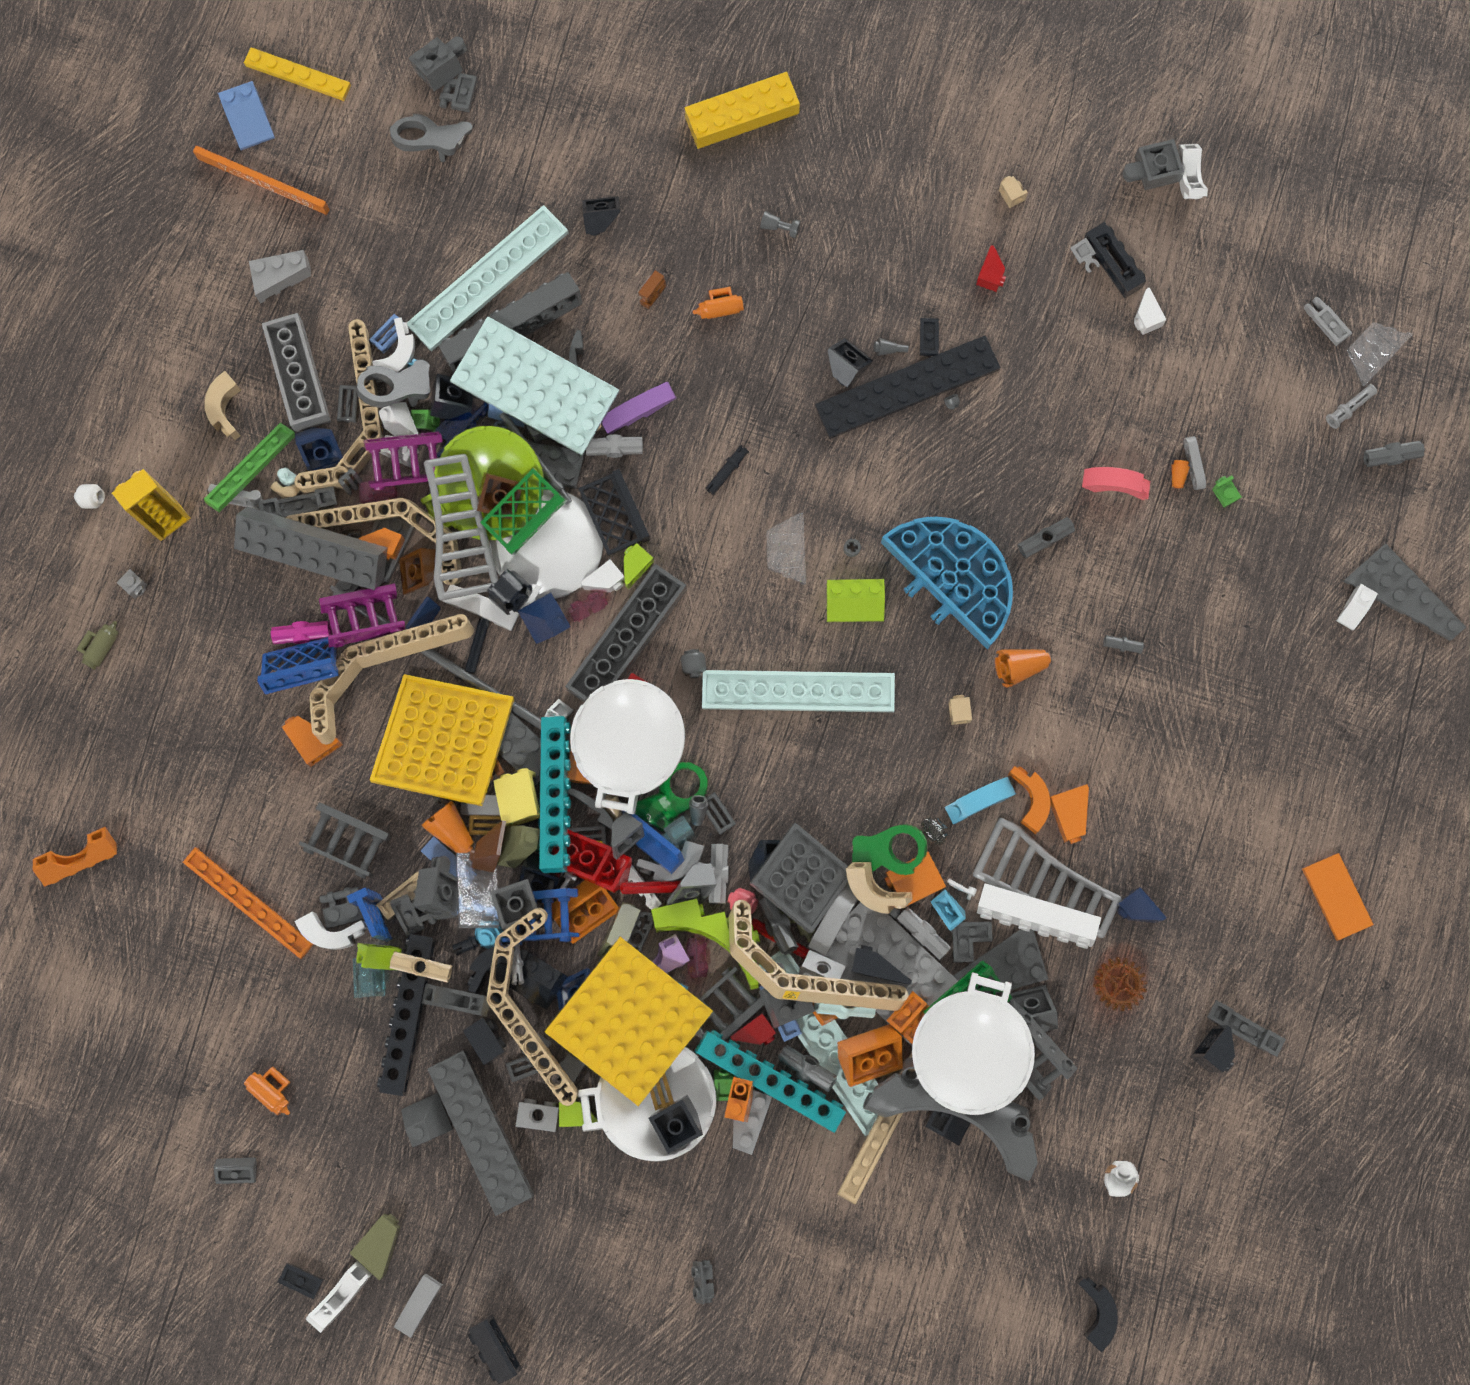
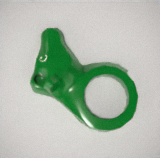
M680 762L672 775L659 786L658 794L643 800H637L635 814L646 823L656 827L659 831H667L675 818L690 809L689 801L692 798H680L671 791L670 781L672 776L680 770L695 772L700 780V788L694 796L700 795L705 797L708 791V779L701 767L689 762Z
M908 824L891 827L873 836H856L852 841V862H871L872 872L883 865L899 875L914 874L915 867L920 865L927 855V839L924 834L915 826ZM906 833L916 840L918 855L914 861L906 863L895 857L892 851V841L896 835Z

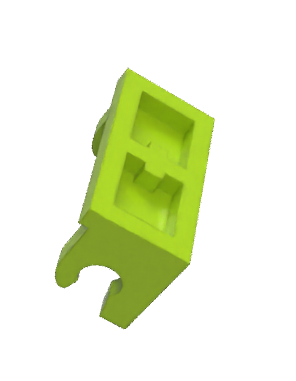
M358 943L356 962L361 964L363 968L395 970L390 968V961L394 951L401 953L402 949L388 945Z

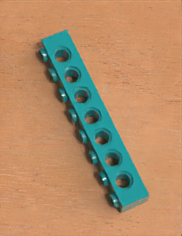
M564 716L541 717L539 869L543 873L567 872V866H570V855L567 854V847H570V836L567 835V828L570 827V816H567V809H570L571 805L570 797H568V790L571 788L570 778H568V771L571 770L570 759H568V752L571 751V744L568 741V734L571 733V724ZM555 735H560L559 740L552 741ZM560 753L558 759L552 760L554 754ZM555 772H560L559 777L555 779L552 778V775ZM559 790L560 794L553 798V792ZM560 809L559 814L553 817L552 812ZM556 828H560L559 833L555 836H552V831ZM554 848H560L556 855H551Z
M712 1030L711 1033L705 1032L694 1052L740 1079L753 1081L754 1087L828 1130L836 1132L846 1113L842 1109V1104L835 1100H832V1102L825 1100L826 1095L818 1090H815L813 1093L807 1089L809 1085L801 1080H798L797 1083L790 1079L792 1075L782 1069L780 1073L773 1069L775 1065L764 1060L762 1063L756 1060L758 1055L749 1050L744 1053L739 1050L740 1045L732 1040H729L728 1043L721 1039L723 1035L715 1030ZM719 1044H722L725 1048L722 1055H716L714 1051L715 1047ZM736 1054L742 1057L739 1065H733L732 1057ZM758 1065V1073L751 1075L749 1073L750 1066ZM774 1074L776 1082L773 1085H768L766 1082L767 1077ZM791 1084L793 1092L790 1095H785L784 1087ZM808 1094L810 1102L807 1105H802V1096ZM825 1104L827 1112L824 1115H819L818 1108Z

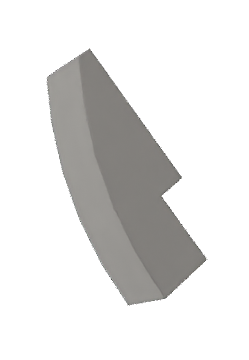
M427 1274L423 1275L394 1328L412 1338L443 1284Z

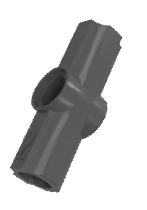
M1421 441L1404 444L1394 442L1381 448L1365 450L1363 460L1367 467L1383 464L1392 466L1403 463L1406 460L1422 458L1425 448Z
M1066 517L1050 527L1043 528L1039 533L1018 544L1020 553L1027 559L1039 551L1051 547L1052 544L1074 533V524ZM1042 535H1049L1051 541H1045Z
M764 897L758 902V906L765 919L766 931L770 936L774 937L781 954H791L797 950L798 945L790 931L789 918Z
M788 1045L783 1048L778 1057V1061L794 1070L800 1080L805 1082L811 1081L827 1092L832 1089L837 1081V1076L820 1066L818 1059L811 1055H803Z

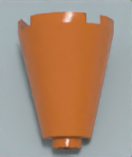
M1002 649L996 652L999 655L995 658L997 676L999 679L1002 678L1005 683H1002V685L1006 688L1012 687L1047 669L1051 663L1048 652L1035 649Z
M452 800L422 824L424 829L458 855L461 853L465 855L473 849L471 845L474 842Z

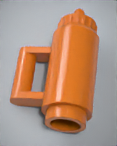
M731 287L709 290L710 300L699 303V307L693 310V314L700 315L702 319H711L740 313V311L744 310L742 297L732 295ZM729 294V296L713 299V297Z
M271 1067L263 1076L254 1072L244 1082L246 1090L268 1110L276 1115L281 1113L290 1114L287 1108L289 1102L281 1093L290 1084V1081L278 1070ZM269 1075L282 1085L278 1090L266 1080Z

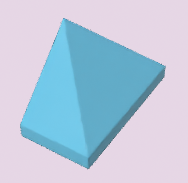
M947 890L942 891L931 901V904L950 931L966 919L965 910Z

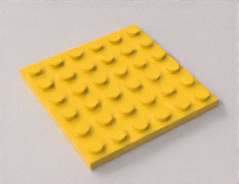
M404 674L370 777L371 783L483 806L515 700L514 697Z
M619 937L544 1032L639 1106L713 1010L622 937Z

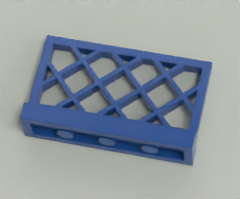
M327 637L265 653L262 655L261 675L258 676L257 682L263 692L269 694L338 676V669L336 667L337 647H328L326 650L322 649L325 645L329 644ZM312 649L308 654L304 653L306 650ZM318 652L321 653L316 659L313 658ZM295 653L290 659L286 658L289 654ZM300 656L303 657L298 664L295 663ZM276 658L271 664L268 663L269 659ZM282 661L285 662L280 668L276 667Z
M363 888L348 895L349 903L360 908L371 936L386 942L392 940L381 911L376 905L382 900L381 894Z

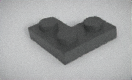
M961 922L952 930L953 963L974 962L973 942H992V922Z

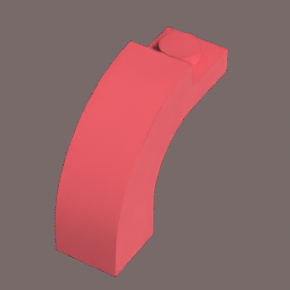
M1094 467L1084 469L1082 487L1094 493L1119 491L1141 500H1146L1149 497L1151 481L1145 479L1144 474L1128 469Z

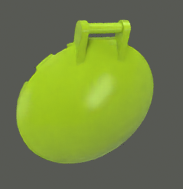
M480 426L468 429L454 437L445 446L440 457L460 454L467 455L477 497L479 496L484 472L520 482L534 468L543 477L541 464L531 446L516 433L501 427ZM461 462L435 466L434 471L435 478L464 473ZM534 474L528 479V487H539V479ZM466 480L437 485L439 496L468 491ZM525 490L521 491L519 501H526ZM528 490V501H539V490ZM429 494L420 501L422 505L426 506L429 514L435 518L432 497ZM470 499L441 504L442 515L473 510ZM518 503L515 515H526V503ZM529 503V514H536L539 509V503ZM482 512V516L484 519L488 515V513ZM475 517L443 523L448 529L453 526L459 531L477 528ZM491 517L486 523L491 528H499V517ZM502 517V528H512V520ZM515 517V528H523L526 525V517ZM486 529L487 536H488V540H497V539ZM502 530V539L512 536V530ZM479 535L471 537L480 540Z

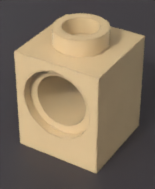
M964 695L953 696V699H950L948 702L951 725L971 723L970 698H964Z

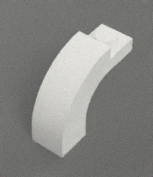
M1198 144L1179 145V156L1184 169V174L1180 180V189L1184 199H1200L1202 196H1207L1208 188L1204 185L1201 177L1202 148Z
M396 318L394 321L398 336L397 349L388 358L375 360L372 363L375 366H383L395 372H401L408 368V363L413 359L415 338L413 334L406 335L409 333L407 322L404 323L402 318Z
M314 912L295 921L299 931L308 941L319 947L334 950L345 949L355 945L352 937L356 939L364 935V931L368 929L366 922L361 920L342 931L330 932L324 928L317 913Z
M356 1261L345 1272L325 1299L307 1316L306 1320L321 1333L345 1309L372 1274Z

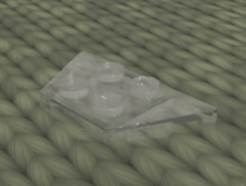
M1373 322L1347 350L1361 384L1365 386L1413 334L1410 332L1396 331V328L1384 327L1382 324Z
M802 512L766 530L767 567L775 573L778 572L784 577L794 579L800 582V584L806 585L804 515Z

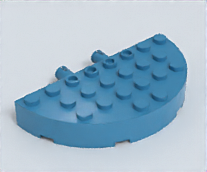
M947 517L914 519V521L901 524L882 537L881 544L915 577L904 588L905 593L909 592L908 596L912 598L922 587H925L942 604L930 616L933 621L936 619L935 623L939 625L949 614H952L988 650L996 641L1007 622L1013 598L1011 574L997 546L975 527Z

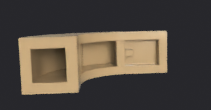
M224 371L209 386L205 397V411L208 420L217 431L221 429L227 438L231 435L236 440L240 437V434L227 420L225 410L229 400L239 393L241 389Z
M852 862L846 868L848 883L853 894L869 909L889 914L894 908H905L913 900L912 892H888L880 888L873 878L871 862Z

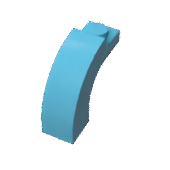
M1006 777L957 799L946 806L945 809L952 823L956 824L983 809L1003 802L1016 795V792L1009 778Z

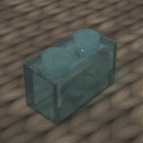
M681 816L664 828L665 834L663 837L676 848L683 845L685 840L688 841L695 836L694 831L684 816Z

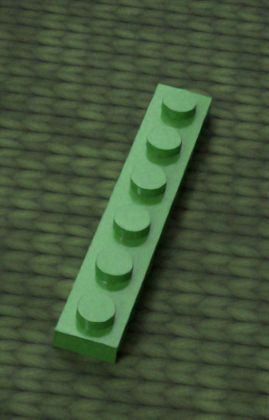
M279 423L204 498L205 503L220 513L295 437V432Z

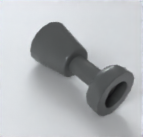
M765 211L760 229H784L790 231V237L796 239L801 221L793 220L792 224L780 221L779 217Z

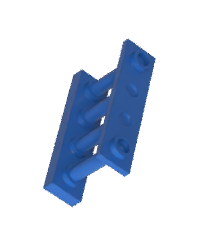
M563 888L533 891L536 904L537 901H542L544 903V910L548 914V919L544 923L545 934L536 935L535 930L519 942L520 946L525 941L559 939V942L571 941L572 937H579V933L569 932L568 902L570 898L578 897V889ZM554 899H558L561 911V933L553 934L552 903H554ZM536 918L529 921L531 925L536 921ZM520 924L517 926V931H518L519 934H520ZM502 938V942H510V939Z

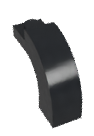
M494 947L481 953L471 964L469 969L475 971L476 974L471 975L467 986H470L468 991L475 994L479 993L487 973L491 970ZM520 948L521 960L524 962L531 952ZM499 956L497 965L507 964V959L504 956Z
M1080 1276L1075 1282L1093 1299L1097 1310L1094 1323L1083 1335L1102 1353L1116 1333L1118 1324L1116 1304L1105 1286L1101 1284L1095 1289L1097 1285L1089 1277L1085 1279Z

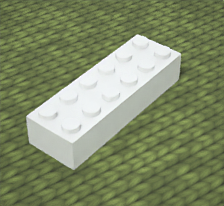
M984 884L977 914H980V917L983 919H998L999 923L1007 926L1015 924L1021 930L1038 931L1037 934L1044 937L1052 935L1057 937L1058 941L1065 943L1072 941L1081 948L1093 946L1101 921V917L988 884Z

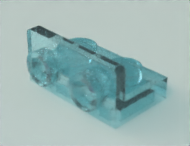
M353 958L354 998L385 996L384 969L363 968L361 964L356 962V958Z

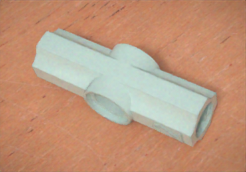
M824 1003L814 1004L817 1014L836 1015L840 1019H847L849 1016L873 1018L876 1011L873 1008Z

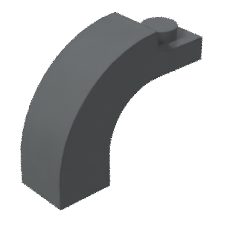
M431 984L425 985L421 1002L487 1017L490 1008L487 996Z

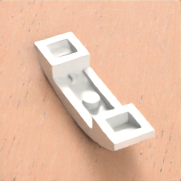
M450 585L447 592L463 588ZM479 594L443 600V602L464 609L512 631L519 616V613L512 610L509 612L510 615H506L489 598Z

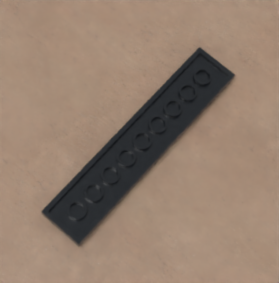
M986 335L942 352L939 355L816 403L815 408L829 439L997 372L1001 367Z

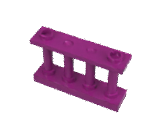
M440 432L363 440L365 450H369V453L372 454L375 480L368 481L370 488L383 490L385 486L427 482V474L420 475L417 448L421 444H426L429 449V458L436 459V445L442 442ZM407 446L410 450L412 476L401 477L398 450L400 447ZM388 448L391 452L394 478L382 479L379 452H381V449Z
M395 584L380 586L375 590L365 589L319 598L321 614H328L333 635L328 636L329 647H342L345 644L378 638L405 630V622L397 621L392 601L397 599ZM383 601L386 605L390 623L378 625L374 603ZM364 605L367 608L371 627L359 629L355 607ZM337 610H347L352 631L340 633L336 616Z

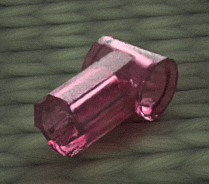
M368 482L359 483V502L361 504L397 499V485L385 486L383 490H374V488H370Z

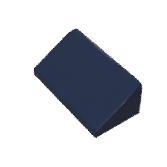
M427 596L406 625V629L431 623L441 610V607Z

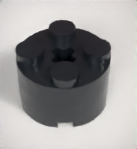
M506 569L502 572L500 579L489 586L487 592L489 593V600L506 615H510L509 612L511 610L513 612L518 611L528 600L529 596L527 593L529 590L532 592V585L515 571Z

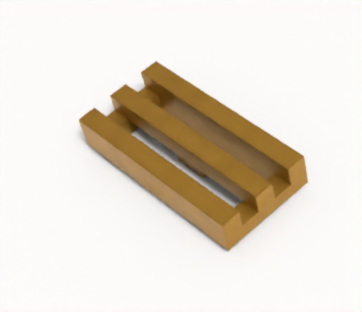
M470 815L469 834L486 835L489 831L473 830V827L494 828L497 825L474 823V820H501V817Z
M666 1073L663 1074L662 1079L669 1102H665L662 1088L658 1081L656 1087L661 1105H658L654 1089L652 1088L650 1091L655 1110L662 1109L674 1102Z

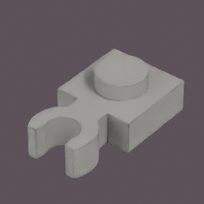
M1087 238L1070 248L1079 264L1082 262L1086 263L1085 269L1088 273H1091L1089 268L1091 263H1094L1097 268L1100 267L1099 262L1092 258L1096 253Z

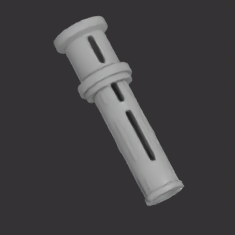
M1369 384L1349 402L1340 404L1335 412L1326 416L1327 423L1334 429L1339 428L1345 419L1352 417L1356 409L1377 394L1375 386Z

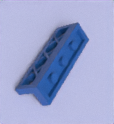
M635 813L629 814L642 823L644 837L635 845L672 874L685 861L682 852Z

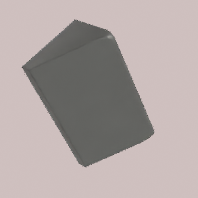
M255 1157L220 1158L216 1160L213 1167L216 1184L256 1183L257 1161Z

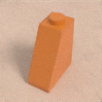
M299 716L287 719L285 725L282 726L306 764L311 767L343 745L337 738L330 744H322L312 733L311 723Z
M1088 784L1050 797V806L1064 843L1070 841L1071 844L1082 841L1081 837L1086 835Z

